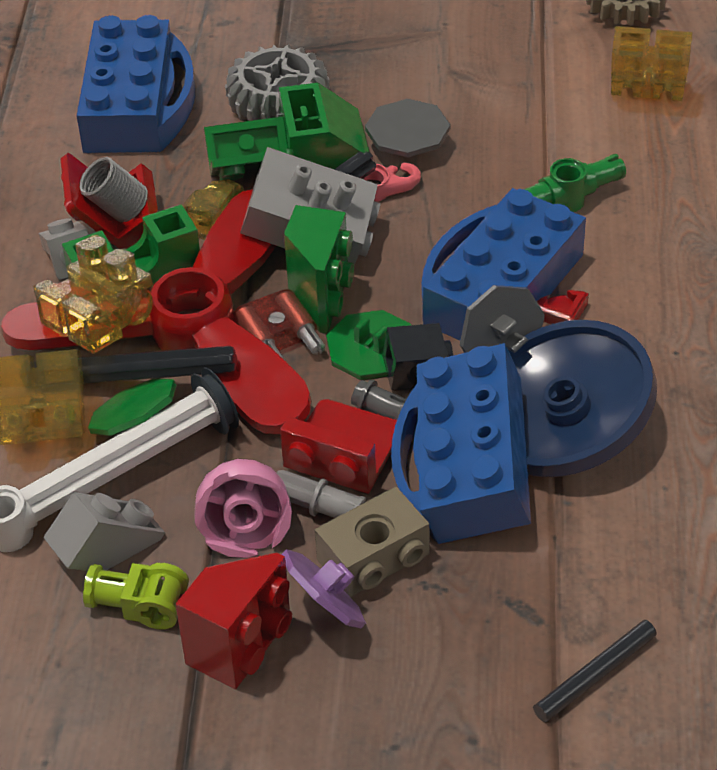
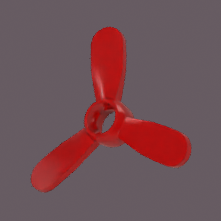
M253 190L242 191L231 199L209 230L193 267L176 269L163 275L152 286L148 296H133L128 299L130 302H126L128 305H124L126 309H123V312L117 313L111 308L113 303L118 300V297L79 298L32 302L20 305L9 311L2 319L1 329L5 342L16 349L24 350L87 345L152 335L154 342L162 351L230 345L234 347L237 355L236 370L232 373L216 375L229 392L237 412L253 428L266 434H280V429L287 417L304 421L310 413L312 400L305 380L270 346L234 322L231 295L264 264L277 246L240 234ZM189 309H201V310H202V311H200V312H198V313L179 314V312H181V311H183V310H189Z

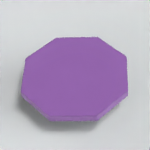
M288 549L281 554L285 556L288 572L317 603L345 625L361 629L366 624L358 605L344 591L355 576L342 563L337 565L331 559L320 569L303 554Z

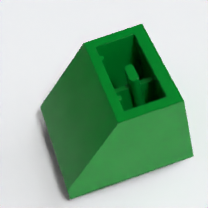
M318 82L279 87L281 117L284 118L288 149H293L295 157L336 169L358 152H369L358 108Z
M295 205L284 232L288 292L294 297L318 332L328 334L333 318L341 316L344 303L343 289L344 287L350 288L353 281L354 263L348 262L352 249L353 232L347 230L346 212Z

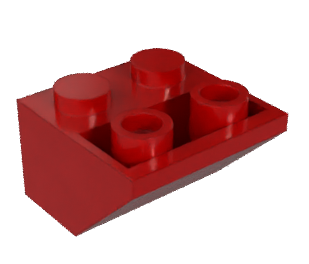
M276 552L203 569L175 604L186 665L235 690L247 674L253 675L259 669L267 648L275 638L279 639L287 632L292 621L293 614L290 611L288 593L290 582L287 580L285 556Z

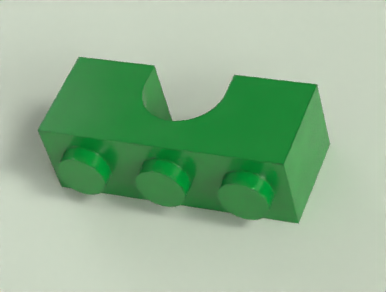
M182 204L142 217L144 231L140 240L124 250H113L102 230L62 243L68 279L78 299L90 298L84 294L86 292L85 288L89 287L91 283V273L87 262L89 258L91 260H101L100 263L104 272L102 287H98L100 290H97L98 294H95L94 298L118 296L119 291L115 279L116 273L128 275L131 290L133 291L156 283L163 275L171 271L193 267L200 251L198 229Z

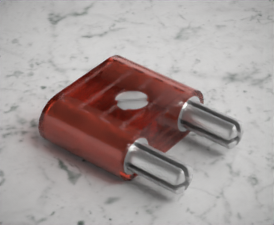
M283 289L239 306L234 311L235 323L270 346L282 358L280 350L303 341L314 355H318V351L321 354L325 349V344L316 333V322L291 289Z

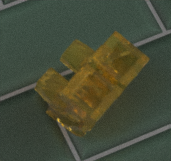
M615 26L611 61V95L621 96L622 90L628 87L633 90V97L660 99L663 91H669L672 93V101H682L690 62L692 32L657 29L655 46H649L651 29Z
M92 235L76 243L78 261L66 267L69 279L59 284L46 279L33 286L41 324L64 337L68 336L70 341L93 354L123 337L122 329L129 324L138 325L145 321L153 306L152 295L147 290L153 286L151 274L136 267L133 253L125 249H115L109 253L106 239L98 235Z
M73 349L35 353L37 368H35L34 356L29 354L0 357V445L83 437V434L86 432L81 351Z

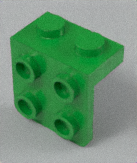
M283 117L204 127L210 176L219 175L221 182L243 179L247 171L259 170L267 147L294 156L293 149H288Z

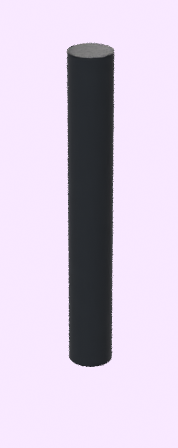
M642 620L533 706L537 717L543 722H548L653 639L657 632L652 623L648 620Z

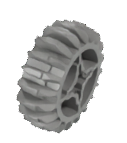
M289 44L284 48H277L273 45L269 49L258 47V51L255 53L245 52L244 58L235 59L234 66L228 68L227 84H225L226 97H228L233 113L238 114L241 121L281 117L279 87L318 82L327 89H330L329 77L327 76V70L324 67L323 61L317 60L315 53L306 54L303 47L293 50Z

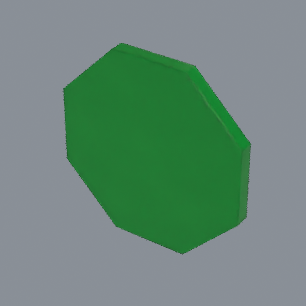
M384 310L346 315L326 335L332 366L359 380L388 377L382 357L387 327L408 326L411 323Z
M154 378L120 391L93 412L88 426L90 433L111 436L146 422L172 402L176 389L174 379Z

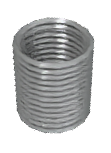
M109 157L99 158L85 170L80 180L81 194L120 223L127 222L136 217L145 206L148 192L146 186Z

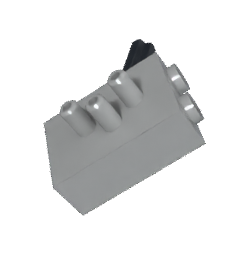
M267 147L240 234L285 248L284 232L295 205L346 212L347 230L353 232L352 249L348 262H352L355 265L358 256L366 257L369 251L373 233L367 231L368 225L374 226L381 204L374 201L378 184L364 180L365 177L376 169L373 155L370 152H358L336 169H331Z

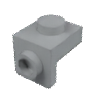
M71 218L49 223L47 225L49 230L39 233L42 247L50 255L55 275L58 279L68 278L62 243L89 235L85 226L78 221L73 223Z

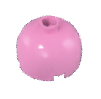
M235 459L222 463L206 474L197 490L194 510L196 527L205 537L206 544L212 550L228 557L249 558L257 556L258 552L255 549L266 548L271 543L272 548L282 541L290 528L292 507L286 486L282 478L271 467L258 461Z

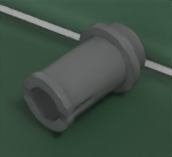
M361 380L356 385L351 397V405L395 420L398 419L406 401L405 398L377 387L378 383L375 380H369L368 382Z

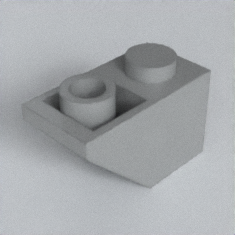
M73 492L43 538L68 569L88 571L91 565L97 564L102 565L103 569L107 571L160 541L165 532L153 519L154 512L151 508L139 500L130 499L129 501L112 499L102 493L89 495Z

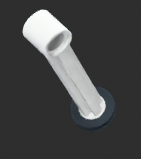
M203 368L201 376L197 374L191 376L193 394L153 415L146 422L133 426L20 490L9 485L0 486V551L13 552L29 543L33 536V527L37 526V522L63 508L73 492L87 494L210 424L219 433L224 435L229 432V426L236 429L239 426L236 406L218 376L210 369Z

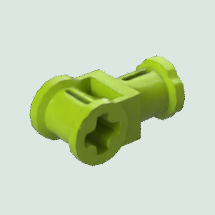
M132 563L129 574L106 571L102 565L94 564L89 567L85 577L83 603L88 608L97 607L98 604L121 607L125 620L138 621L150 628L166 630L172 628L177 622L178 617L175 604L179 600L180 595L187 590L189 577L181 568L168 563H155L150 566Z

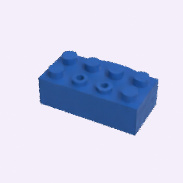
M113 15L104 16L93 23L76 115L83 153L161 152L180 132L193 108L195 80L191 57L183 43L171 33L169 19L159 20L153 15H144L137 20H120L119 17ZM174 61L184 70L185 82L180 96L174 105L167 106L175 85Z
M512 188L497 205L485 208L463 219L440 238L426 260L421 281L423 324L440 323L442 333L461 340L467 308L493 285L526 287L530 290L536 302L544 296H549L583 256L586 217L571 212L565 205L552 204L534 197L527 190ZM452 252H454V253L449 257V259L441 266V264L444 262V260H445Z
M505 343L490 347L478 346L470 352L445 358L434 357L425 363L417 364V384L406 399L397 419L391 448L394 477L399 490L428 521L429 535L438 544L531 524L521 377ZM413 437L414 461L419 474V490L415 492L410 490L407 480V457Z

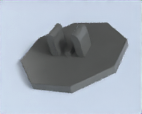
M404 99L377 107L365 125V131L379 151L404 157H411L440 148L451 129V124L437 105L412 99Z
M493 285L467 308L460 347L466 353L478 346L490 347L505 343L507 349L515 353L528 342V339L525 337L526 334L542 328L545 315L528 288Z

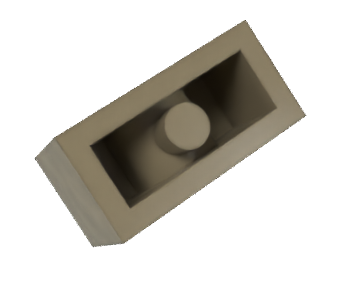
M396 486L316 528L317 560L322 566L331 559L337 565L342 563L355 576L352 582L344 589L351 597L364 589L368 590L376 587L384 578L404 567L416 565L428 555L429 523Z

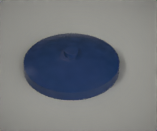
M594 320L559 322L526 334L525 337L528 339V342L515 353L509 351L521 377L528 475L539 477L566 476L599 466L629 446L641 433L651 417L657 398V380L652 363L642 344L633 335L618 326Z

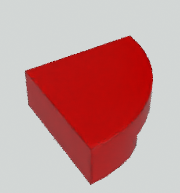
M567 290V295H559L549 299L547 295L540 298L537 303L545 315L543 322L555 324L578 320L588 305L589 293Z

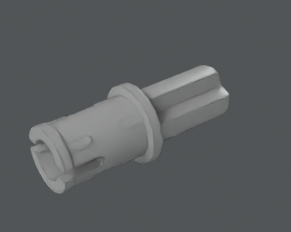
M285 470L277 471V474L282 478L291 503L308 508L310 515L316 516L319 512L337 518L366 502V497H359L328 486L326 479H321L317 482Z

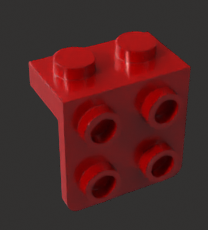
M66 153L61 157L64 206L68 214L77 221H83L95 232L102 230L107 240L120 250L127 249L137 243L144 231L142 217L158 212L152 171L140 163L128 172L146 186L148 190L145 206L136 217L127 222L120 223L81 194L80 180L88 167L70 153Z
M323 399L317 403L307 422L287 417L281 427L283 467L369 494L391 455L392 438L397 420L333 400Z

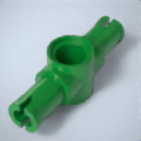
M615 153L590 164L573 158L559 159L551 165L550 175L541 178L537 184L524 190L531 192L534 197L552 204L565 205L571 212H577L584 206L585 196L593 194L602 185L626 177V166L621 158L619 159V155Z

